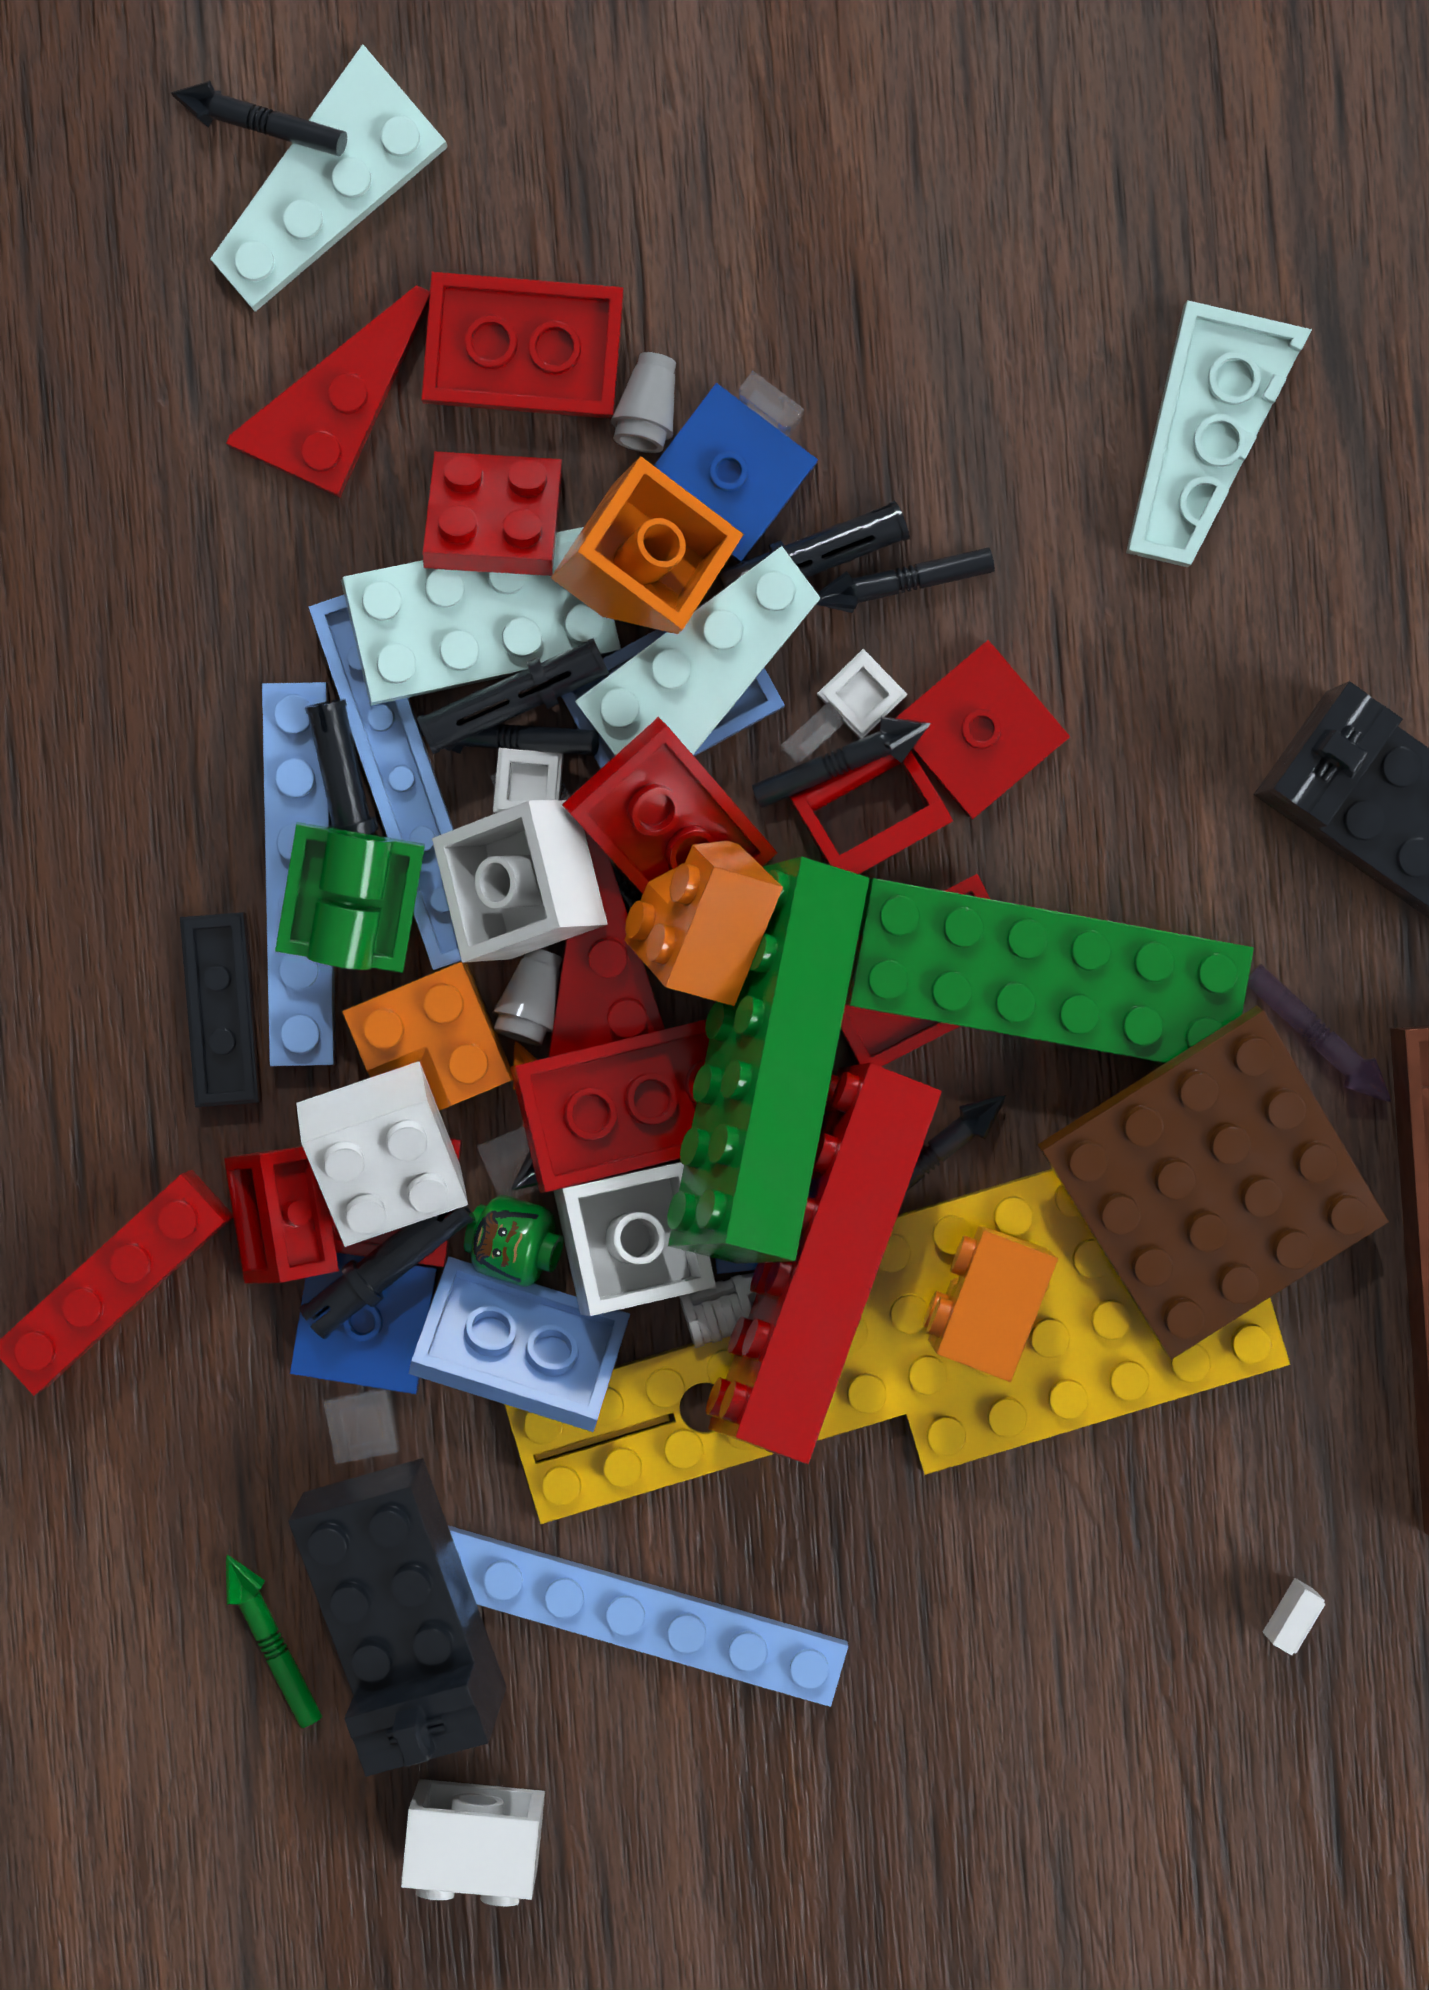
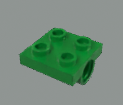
M297 822L275 952L305 956L311 961L341 968L358 970L377 968L403 973L425 844Z

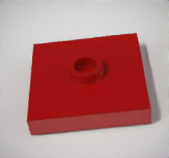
M989 640L983 643L895 718L931 723L912 750L971 820L1070 738V735Z

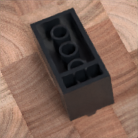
M1348 681L1325 692L1253 795L1429 919V748L1398 726L1403 718Z
M417 1459L303 1492L288 1523L353 1693V1698L344 1720L356 1746L365 1776L403 1766L419 1764L429 1759L488 1744L507 1686L424 1459Z

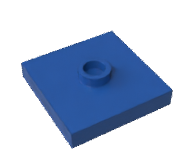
M716 383L654 466L744 534L730 555L741 563L818 463V459Z
M336 1253L339 1271L305 1278L301 1305L308 1303L343 1275L341 1268L350 1260L359 1262L365 1256ZM416 1264L382 1291L383 1300L374 1307L366 1304L331 1332V1335L326 1339H322L310 1326L330 1311V1308L316 1320L311 1318L306 1321L300 1312L290 1374L416 1394L420 1377L408 1373L432 1304L438 1267Z

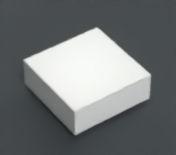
M862 649L817 693V696L859 739H862L881 721V717H885L907 696V693Z
M499 748L493 812L498 813L526 801L560 800L564 755L562 753Z
M1294 1578L1263 1633L1273 1645L1290 1655L1296 1654L1325 1606V1600L1313 1588Z

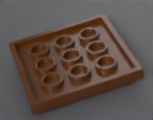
M1257 1005L1037 1144L1163 1350L1171 1360L1389 1222L1266 1013Z

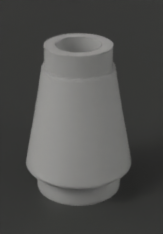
M653 352L639 354L637 365L634 367L611 419V424L615 427L613 439L619 445L639 452L658 453L663 451L665 440L673 437L674 372L676 362L672 358Z
M542 949L524 955L492 1012L497 1017L493 1029L496 1033L522 1043L542 1046L545 1034L553 1032L562 957Z

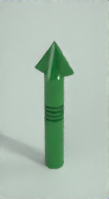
M227 1555V1605L239 1606L255 1640L259 1641L257 1643L258 1646H262L261 1652H265L263 1654L264 1658H268L266 1662L299 1727L305 1728L320 1720L323 1715L289 1648L285 1649L287 1644L283 1643L284 1638L280 1637L282 1635L281 1632H277L279 1628L260 1592L265 1580Z

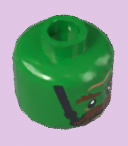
M499 1195L493 1198L487 1206L480 1204L473 1211L475 1221L471 1224L468 1223L464 1237V1250L471 1254L472 1264L476 1271L502 1281L527 1287L536 1282L543 1271L551 1273L555 1270L562 1254L564 1238L561 1235L555 1234V1219L550 1210L507 1195Z

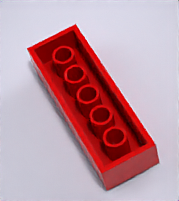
M873 1063L840 1067L836 1076L831 1075L796 1261L757 1264L750 1285V1291L756 1293L748 1318L744 1316L739 1318L730 1337L728 1352L734 1354V1358L726 1379L721 1377L717 1379L707 1401L706 1414L712 1416L708 1427L709 1430L776 1455L809 1464L941 1096V1090Z

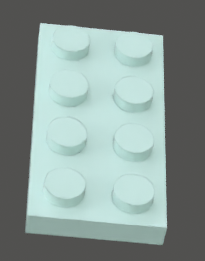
M584 527L557 532L553 573ZM423 560L344 576L341 579L370 706L512 676L528 669L526 662L539 657L542 663L588 642L587 640L594 638L601 656L613 654L621 649L614 619L599 615L552 580L551 576L424 568Z

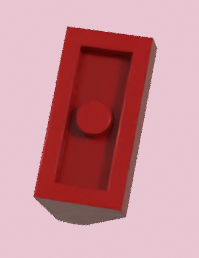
M912 751L909 752L902 763L890 754L854 770L849 768V772L846 773L844 771L842 775L838 773L837 777L832 775V779L790 796L795 809L826 864L856 874L866 871L953 822L943 801ZM901 764L925 808L839 855L814 812Z
M303 1146L224 1158L244 1283H282L339 1271L329 1208Z

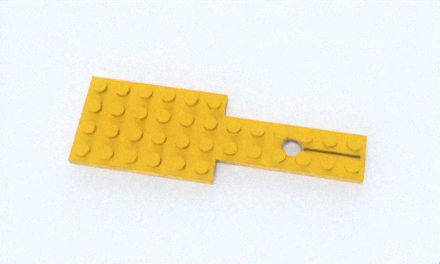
M1052 1169L897 1216L817 1441L906 1414L920 1463L926 1475L1288 1366L1290 1362L1270 1298L1171 1360L1150 1329ZM979 1225L1042 1246L1058 1258L1011 1382L936 1354L928 1341L930 1334H927V1328L923 1327V1321L935 1291L946 1294L950 1281L959 1277V1275L951 1273L950 1269L962 1237L965 1235L974 1239ZM730 1336L722 1338L721 1341L715 1343H706L699 1348H695L694 1344L691 1343L614 1366L594 1432L504 1404L540 1524L774 1454L715 1431H696L689 1427L681 1416L680 1402L684 1393L689 1388L700 1383L715 1384L719 1377L726 1379L734 1358V1354L728 1352ZM671 1413L674 1414V1417H675V1420H676V1421H673V1422H669V1423H666V1424H663V1425H659V1426H656V1427H653V1428H649V1429H646V1430H643V1431H639V1432H636V1433H633V1434H629V1435H626V1436H623V1437H620V1438H616V1439H613V1440H610V1441H606V1442H603V1443H600V1444H596V1445H593V1446H590V1447H586V1448H583V1449H580V1450H576V1451H573V1452H570V1453H566V1454H563V1455H560V1456H557V1457H553V1458H550V1459H547V1460H543V1461L537 1462L538 1460H541V1459H544V1458H548V1457H551V1456H554V1455H558V1454H561V1453H564V1452H568V1451H571V1450H574V1449H578V1448H581V1447H584V1446H588V1445H591V1444H594V1443H597V1442H601V1441H604V1440H607V1439H611V1438H614V1437H617V1436H621V1435H624V1434H627V1433H631V1432H634V1431H637V1430H641V1429H644V1428H647V1427H651V1426H654V1425H657V1424H660V1423H664V1422L670 1421L668 1414H671Z

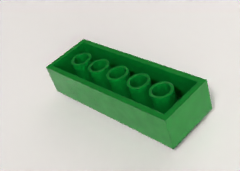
M802 856L763 867L783 886V889L735 1006L716 1002L708 1014L705 1031L707 1038H709L705 1063L698 1071L693 1085V1098L697 1103L692 1128L686 1133L680 1150V1160L684 1165L679 1192L674 1195L667 1215L668 1226L671 1229L668 1242L669 1247L736 1264L796 1261L870 879L869 877Z
M872 878L869 879L845 1005L1167 1063L1242 1015L1254 947Z

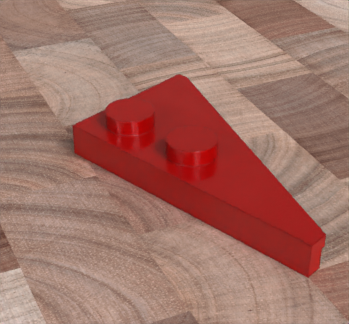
M418 285L413 287L232 432L226 444L230 448L341 498L427 311L430 291Z
M586 831L585 835L608 925L565 940L548 1057L665 1029L644 962L624 941L626 938L625 926L628 913L610 858Z

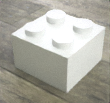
M566 800L526 801L432 838L462 963L513 959L608 925L585 831L562 806Z
M420 1061L296 1103L301 1144L345 1247L468 1205L461 1166Z
M681 1162L554 1190L580 1315L594 1316L716 1288L709 1256L668 1246L671 1229L668 1226L667 1215L674 1195L679 1192L684 1168Z
M419 1779L408 1811L401 1887L416 1889L417 1896L430 1900H449L454 1898L455 1893L481 1895L480 1900L483 1903L503 1907L518 1905L519 1899L532 1900L538 1868L545 1791Z

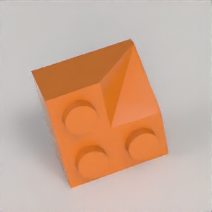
M640 456L612 484L551 576V579L602 617L679 634L688 623L744 534Z
M719 841L694 844L685 863L648 882L641 900L636 901L628 913L625 926L626 938L624 941L665 987L735 1006L783 886L737 843Z
M461 961L342 1011L370 1078L420 1061L439 1111L513 1080L510 1064L497 1033L493 1030L494 1026L467 962L462 963Z
M980 1225L977 1228L974 1239L964 1235L958 1245L950 1269L951 1273L957 1274L959 1277L950 1281L946 1294L935 1291L923 1321V1327L927 1328V1334H930L928 1341L936 1354L1011 1382L1058 1258L1042 1246Z

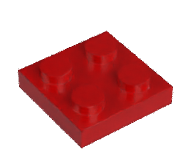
M434 451L423 545L424 568L552 576L562 480V459Z

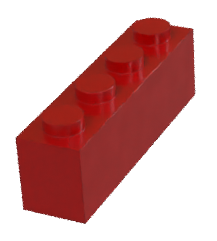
M193 1170L180 1174L0 1339V1360L35 1396L49 1387L233 1218V1213Z

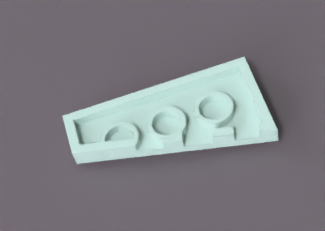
M363 44L309 119V121L347 132V145L343 154L338 157L292 143L210 258L254 312L448 147L444 138Z
M1187 300L1181 315L1126 553L1184 567H1189L1192 564L1229 492L1235 476L1255 442L1272 404L1276 401L1287 379L1286 377L1312 329Z
M781 546L698 608L679 634L666 632L575 702L615 756L657 717L673 731L694 755L754 679L818 603L820 597Z

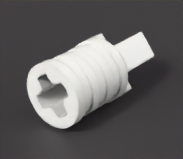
M754 1273L736 1275L729 1280L715 1282L716 1288L679 1296L695 1348L702 1347L709 1342L721 1341L725 1337H731L741 1316L748 1318L756 1297V1293L750 1291Z

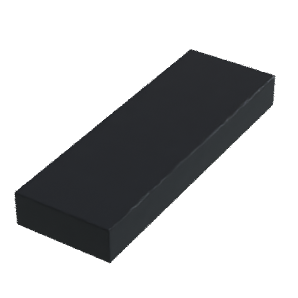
M246 912L180 917L195 1108L261 1102Z

